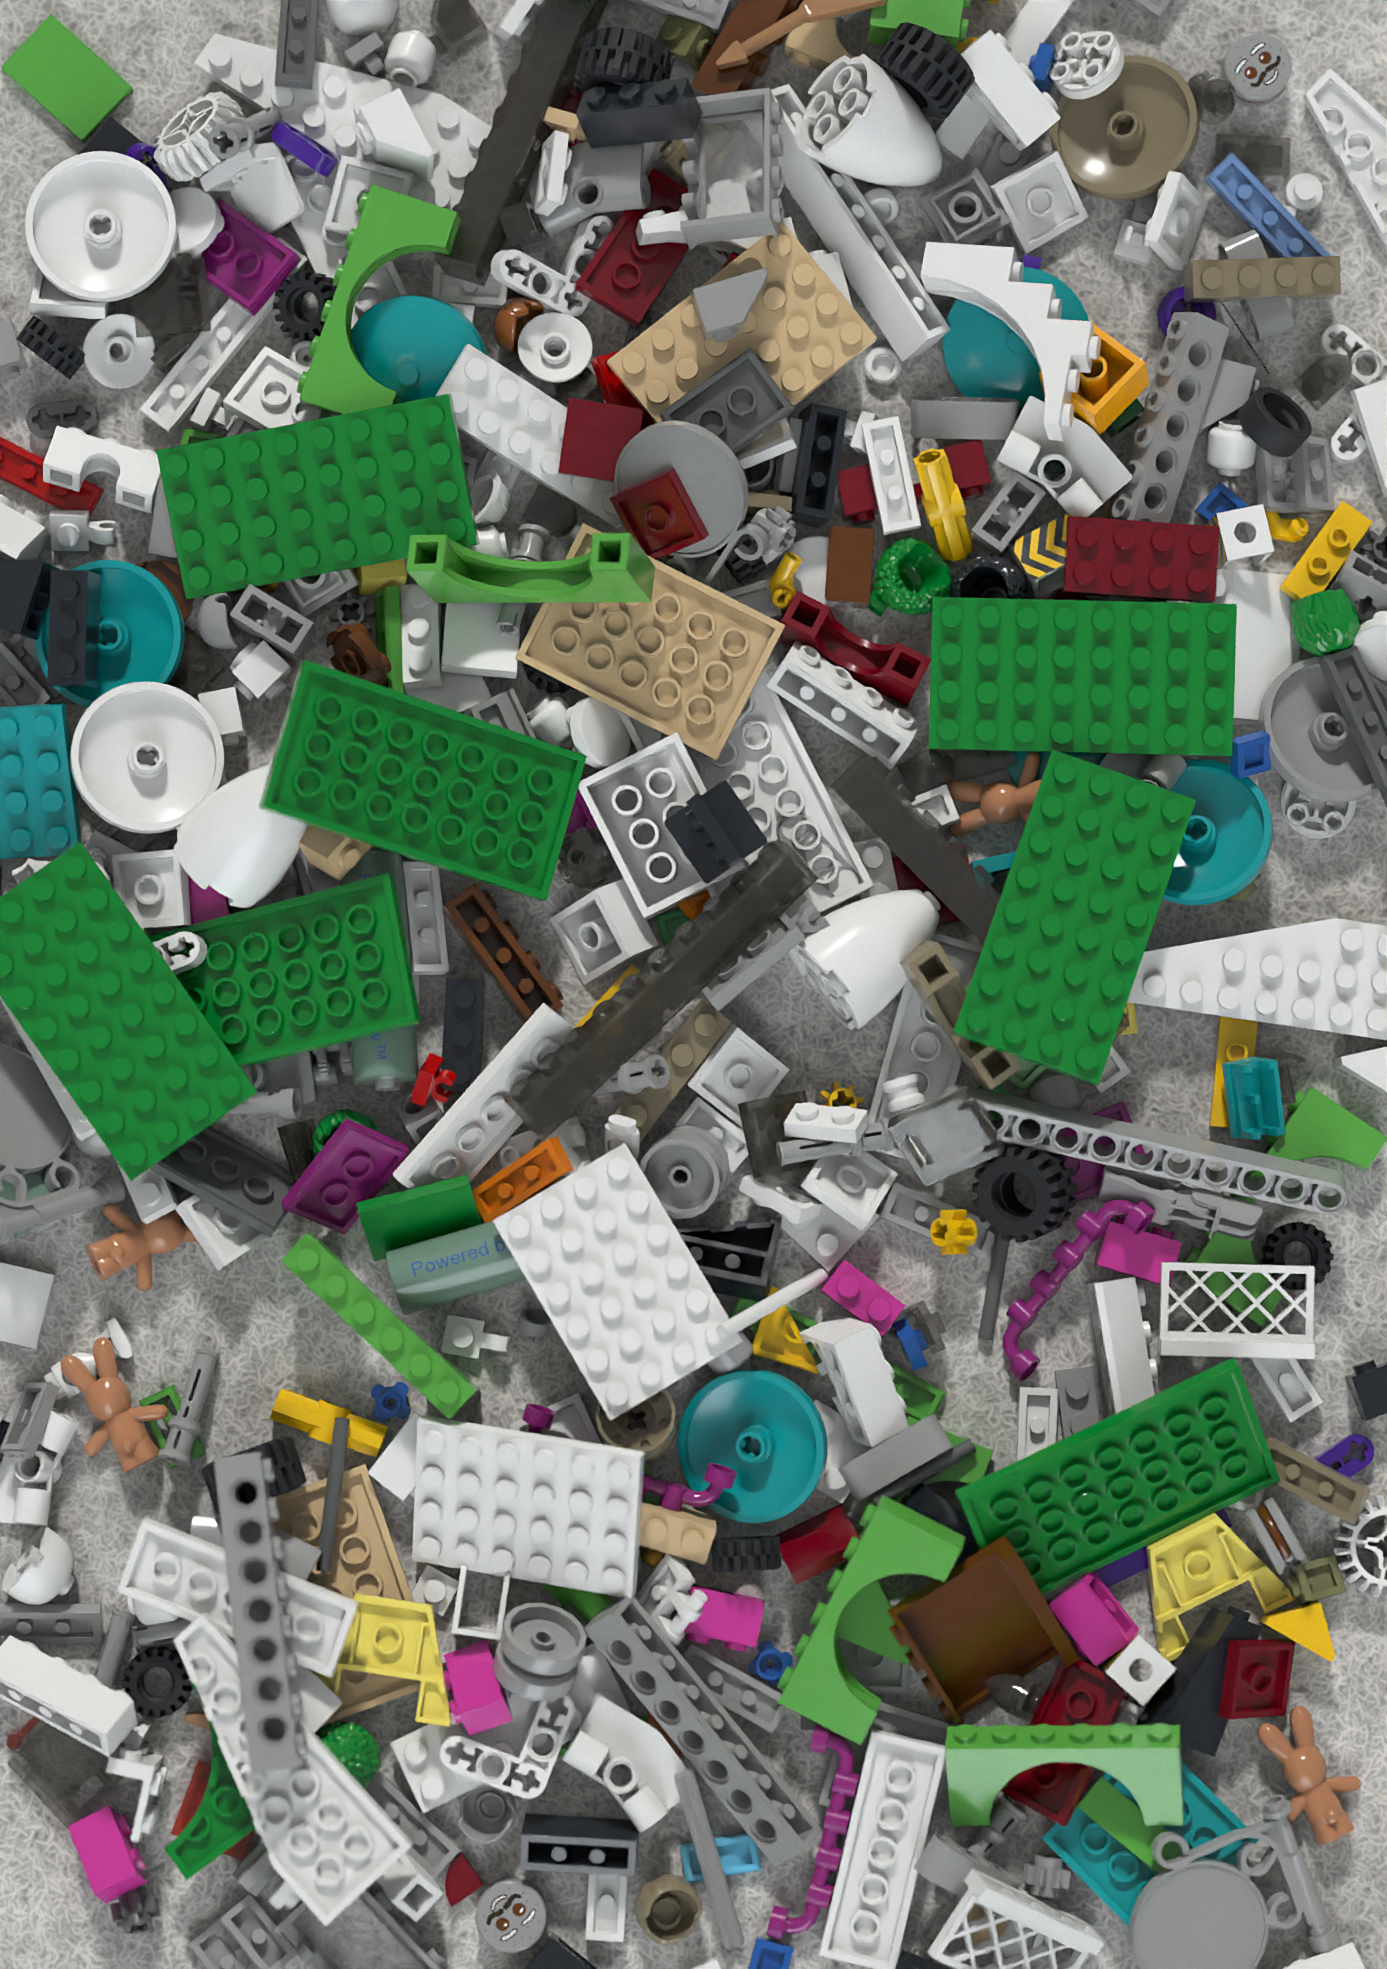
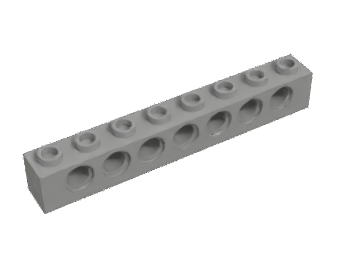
M1198 312L1173 313L1167 327V335L1161 355L1156 363L1153 381L1145 399L1141 420L1134 434V442L1129 459L1125 466L1132 475V480L1118 491L1112 506L1110 519L1170 523L1230 330L1229 327ZM1086 595L1087 598L1094 601L1146 602V599Z
M265 1451L214 1458L250 1770L251 1773L296 1768L303 1764L302 1757H307L308 1749L305 1733H299L297 1722L298 1717H303V1706L300 1693L294 1694L292 1678H298V1665L296 1655H289L288 1639L293 1638V1623L291 1615L284 1614L283 1600L289 1598L286 1575L280 1576L278 1560H284V1548L281 1536L275 1537L273 1521H279V1507L277 1498L270 1497L269 1482H274L275 1480L272 1458L266 1459ZM244 1482H251L257 1488L258 1495L252 1504H245L239 1498L238 1491ZM249 1521L257 1522L262 1528V1537L257 1543H250L244 1538L243 1528ZM253 1560L263 1562L267 1568L266 1578L262 1582H255L248 1575V1566ZM258 1599L267 1601L271 1606L272 1613L267 1621H260L253 1615L252 1607ZM261 1639H269L275 1644L276 1655L272 1660H264L258 1655L257 1645ZM272 1678L280 1684L281 1694L278 1699H268L262 1693V1683L265 1679ZM270 1718H278L284 1722L286 1733L283 1738L274 1739L267 1733L266 1725Z
M628 1596L621 1597L603 1607L583 1630L773 1866L780 1865L804 1853L821 1831V1828L634 1596L632 1599Z

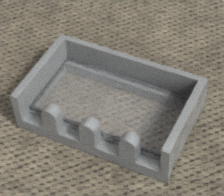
M770 87L696 97L702 110V115L694 138L683 139L689 153V161L682 162L683 175L688 184V193L682 194V205L688 221H680V228L690 250L700 243L773 235L774 238L778 237V222L783 221V206L781 199L778 198V189H783L784 185L781 166H778V157H782L784 154L782 136L778 134V125L784 123L781 102H775Z
M369 1887L327 1926L320 1921L302 1900L274 1928L278 1935L283 1933L297 1948L296 1953L305 1962L309 1961L315 1969H444L448 1964L438 1950L434 1947L427 1950L418 1941L422 1934L407 1918L402 1923L391 1912L395 1905L381 1890L374 1894Z

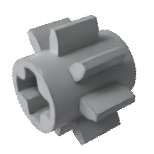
M777 506L774 511L770 508L761 509L750 523L761 527L766 532L769 545L764 553L767 555L772 549L775 552L785 551L792 544L796 536V529L793 527L795 522L791 520L792 514L780 506ZM751 535L750 538L755 541L754 543L758 548L757 540Z
M1035 1855L1034 1864L1025 1863L1023 1882L1031 1884L1030 1894L1059 1898L1060 1888H1070L1071 1871L1063 1868V1860L1061 1858Z

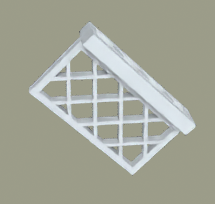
M1161 1262L1157 1353L1175 1356L1315 1359V1344L1313 1343L1315 1266ZM1169 1270L1185 1271L1195 1281L1180 1297L1169 1287ZM1192 1271L1206 1272L1198 1278ZM1213 1272H1224L1233 1284L1217 1298L1203 1282ZM1230 1272L1244 1273L1236 1279ZM1251 1273H1262L1271 1285L1255 1299L1241 1283ZM1268 1273L1283 1274L1274 1280ZM1290 1274H1305V1290L1293 1300L1279 1284ZM1200 1286L1214 1302L1197 1316L1183 1301ZM1238 1287L1252 1303L1240 1315L1235 1317L1221 1302ZM1276 1288L1290 1304L1274 1319L1260 1302ZM1169 1294L1176 1300L1170 1307ZM1305 1298V1309L1303 1310L1298 1303ZM1181 1305L1194 1321L1184 1331H1168V1315ZM1217 1306L1232 1320L1222 1332H1212L1202 1322ZM1255 1307L1270 1321L1260 1333H1250L1240 1323ZM1293 1308L1304 1317V1334H1288L1279 1324ZM1199 1324L1206 1332L1192 1330ZM1237 1325L1244 1333L1230 1331ZM1275 1326L1282 1334L1268 1332Z
M972 1868L964 1880L969 1888L930 1947L928 1953L932 1958L955 1969H1009L1023 1964L1024 1969H1031L1029 1961L1048 1955L1050 1965L1046 1969H1079L1089 1952L1097 1956L1105 1942L1091 1924ZM974 1903L983 1906L986 1917L967 1923L966 1915ZM1009 1919L1013 1920L1016 1931L997 1937L995 1924ZM988 1927L991 1940L972 1946L970 1933ZM1038 1933L1043 1934L1045 1945L1027 1951L1025 1938ZM963 1936L966 1949L952 1954L944 1951L950 1940ZM1018 1941L1020 1954L1002 1960L1000 1947ZM1067 1947L1075 1949L1068 1961L1060 1964L1056 1963L1054 1952ZM993 1950L995 1963L981 1968L977 1967L974 1956Z

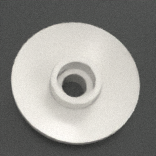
M559 312L545 313L533 318L521 331L518 339V355L524 368L534 377L546 382H565L577 377L589 364L592 356V339L587 328L575 317ZM557 349L561 351L562 354L560 356L553 357L550 356L548 353L550 350Z
M127 314L107 315L106 319L98 320L86 335L83 352L86 354L84 362L90 375L100 384L114 389L132 387L146 377L153 365L155 356L153 337L145 324L133 316ZM116 343L119 347V353L112 357L109 350L111 345Z

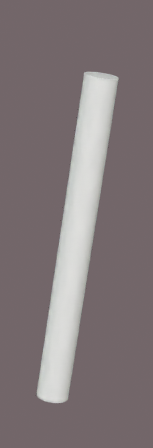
M820 1267L716 1327L717 1335L721 1339H726L826 1282L829 1279L827 1270Z

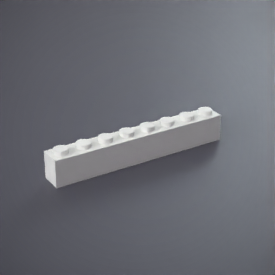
M790 84L772 89L775 102L780 101L783 107L784 123L778 125V134L782 136L784 154L782 157H778V166H781L783 181L790 194L797 201L829 252L838 251L843 272L849 280L851 287L856 291L870 312L872 319L878 324L901 361L905 362L925 353L951 330L852 178L816 161L803 153L796 145V119L799 117L803 118L806 109ZM763 118L744 121L751 135L763 150Z

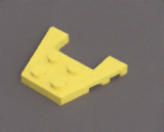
M1215 1513L1146 1546L1157 1652L1168 1662L1178 1658L1190 1641L1179 1619V1615L1246 1581L1249 1582L1265 1614L1296 1599L1292 1597L1289 1588Z
M356 1593L352 1600L360 1602L335 1673L332 1677L315 1672V1674L338 1697L343 1669L421 1681L415 1722L450 1727L452 1719L433 1605Z

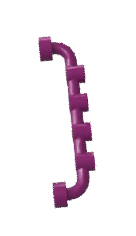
M1116 1199L1107 1202L1096 1214L1090 1210L1086 1211L1075 1224V1228L1081 1232L1072 1244L1068 1240H1064L1054 1250L1052 1257L1058 1262L1050 1273L1045 1269L1040 1270L1030 1281L1029 1286L1035 1292L1027 1303L1020 1298L1008 1309L1006 1316L1012 1322L1003 1335L1002 1347L1006 1358L1011 1363L1008 1371L1020 1382L1025 1381L1040 1363V1359L1029 1349L1020 1352L1017 1346L1019 1336L1035 1322L1040 1309L1056 1295L1061 1287V1282L1069 1272L1073 1271L1081 1263L1086 1250L1102 1236L1107 1228V1223L1112 1217L1118 1214L1126 1216L1124 1225L1135 1235L1140 1234L1151 1223L1156 1212L1144 1201L1135 1205L1128 1200Z
M527 1403L522 1420L528 1423V1433L542 1435L543 1428H551L556 1413L547 1407ZM708 1463L703 1479L710 1484L707 1489L701 1492L690 1490L676 1482L663 1481L651 1477V1475L643 1472L642 1499L645 1498L646 1492L661 1496L659 1504L674 1511H681L683 1503L697 1507L710 1505L720 1497L724 1488H733L737 1472L720 1464Z
M816 1723L810 1751L825 1754L827 1747L832 1748L839 1755V1765L816 1855L805 1910L800 1917L790 1918L788 1917L789 1909L776 1905L772 1909L767 1936L781 1940L784 1932L798 1934L807 1931L815 1924L821 1907L829 1909L834 1886L826 1883L829 1871H838L843 1849L835 1847L838 1833L846 1835L851 1817V1812L844 1810L847 1796L855 1797L860 1775L852 1773L854 1753L851 1745L844 1737L831 1732L832 1730Z

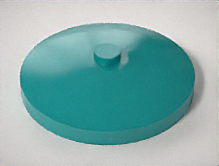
M1024 267L1023 282L1053 284L1057 299L1062 300L1061 319L1089 321L1081 301L1064 282L1047 272ZM956 299L946 319L951 330L942 338V350L949 376L964 397L1020 400L1019 415L1029 396H1034L1045 402V395L1043 394L1039 377L1041 370L1024 341L1004 321L979 306Z
M410 294L385 300L365 312L351 329L353 346L363 369L376 382L397 392L401 397L400 403L436 396L465 345L470 344L487 355L486 348L478 331L462 312L441 299L426 295Z
M119 560L92 561L72 569L86 570L101 575L97 688L53 687L72 702L89 708L100 696L125 684L134 682L168 684L179 666L184 649L185 634L180 608L167 586L151 572L134 564ZM50 604L38 640H34L38 662L46 678L48 675Z
M1187 760L1185 761L1187 768L1170 791L1196 799L1163 899L1177 904L1205 905L1219 902L1235 895L1255 879L1265 865L1271 850L1273 822L1269 806L1262 791L1248 776L1238 779L1230 774V765L1218 761Z
M745 1369L714 1379L700 1389L692 1398L683 1414L679 1427L678 1455L685 1479L693 1491L701 1492L708 1488L710 1483L703 1479L708 1463L720 1464L736 1471L737 1476L733 1488H724L720 1497L707 1506L716 1513L735 1521L763 1523L786 1516L803 1505L811 1497L825 1472L828 1440L820 1412L811 1398L798 1385L777 1373L759 1369Z

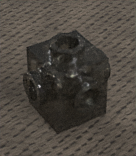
M583 826L563 839L558 857L561 863L557 865V868L568 884L572 882L583 889L586 887L592 889L607 880L606 875L615 870L609 860L613 856L603 838L598 839L594 831Z

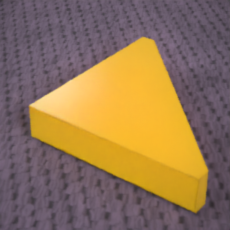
M771 1286L768 1297L778 1292V1289ZM786 1305L760 1319L753 1342L754 1355L818 1374L817 1364L807 1345L804 1344L799 1334L800 1331Z

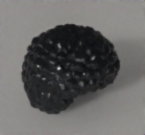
M982 555L970 559L967 563L961 565V568L957 570L956 575L953 577L949 597L1028 599L1027 580L1025 574L1021 573L1019 567L1015 566L1009 559H1004L997 555Z

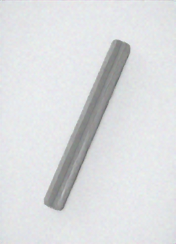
M692 1769L679 1771L674 1775L675 1784L724 1947L726 1949L740 1947L744 1944L743 1934L694 1771Z

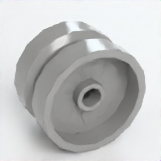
M689 1125L674 1127L663 1133L642 1158L640 1169L668 1216L674 1219L693 1218L710 1207L727 1183L730 1166L728 1154L720 1140L706 1129Z
M526 1603L514 1607L506 1615L492 1665L495 1677L505 1689L519 1697L530 1700L551 1701L565 1696L573 1687L578 1665L585 1647L587 1637L583 1630V1625L569 1612L546 1603Z

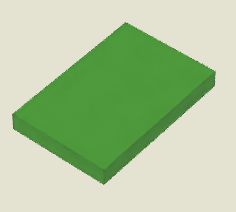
M52 14L1 66L3 72L83 144L134 91L132 86Z

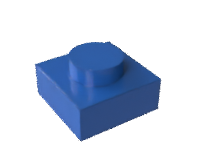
M1040 43L1037 55L1031 56L1028 68L1035 77L1034 85L1039 91L1051 94L1054 84L1050 77L1052 63L1056 62L1058 58L1054 45Z
M1219 481L1195 509L1194 513L1208 523L1216 513L1246 508L1248 505Z
M1261 730L1233 738L1230 774L1240 779L1271 770L1269 753L1270 735Z
M906 1317L892 1323L913 1370L916 1371L927 1366L928 1364L922 1351L928 1349V1346L920 1328L912 1330Z
M756 1936L748 1969H789L794 1946Z

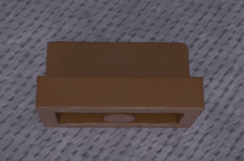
M830 527L825 584L826 601L853 603V608L868 609L875 529Z

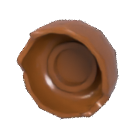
M514 297L506 301L498 310L493 324L497 344L507 352L518 354L517 348L520 333L529 321L544 314L542 303L525 297Z

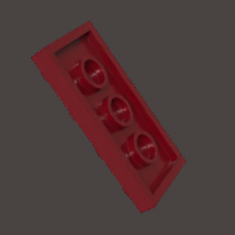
M654 167L647 176L651 190L650 206L646 209L625 210L575 284L576 291L636 328L640 326L690 250L687 243L664 242L639 245L635 231L639 220L643 219L645 214L657 210H663L665 214L679 211V208L683 206L682 194L688 193V188Z
M1069 516L1066 529L1063 593L1214 603L1219 526Z
M1060 1660L1029 1726L1039 1724L1050 1726H1074L1077 1724L1113 1726L1117 1723L1130 1694L1107 1673L1082 1660H1078L1069 1667H1066L1064 1662ZM1075 1762L1040 1764L1015 1775L1001 1788L1000 1792L1052 1821L1067 1827L1095 1767Z

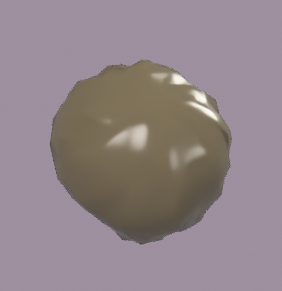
M663 1874L654 1881L644 1883L634 1901L637 1923L649 1939L661 1945L676 1944L687 1938L695 1930L697 1921L703 1911L702 1901L698 1896L696 1887L689 1884L686 1878L671 1874Z

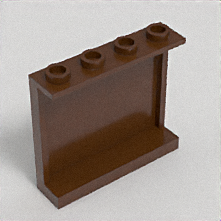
M1005 1536L997 1539L952 1568L945 1582L935 1579L887 1610L895 1623L889 1627L891 1633L901 1648L906 1644L909 1645L911 1650L905 1653L917 1674L922 1670L927 1674L921 1681L933 1699L940 1695L943 1701L937 1704L948 1724L956 1721L958 1726L965 1725L960 1717L1057 1655H1059L1066 1667L1080 1660L1019 1555Z

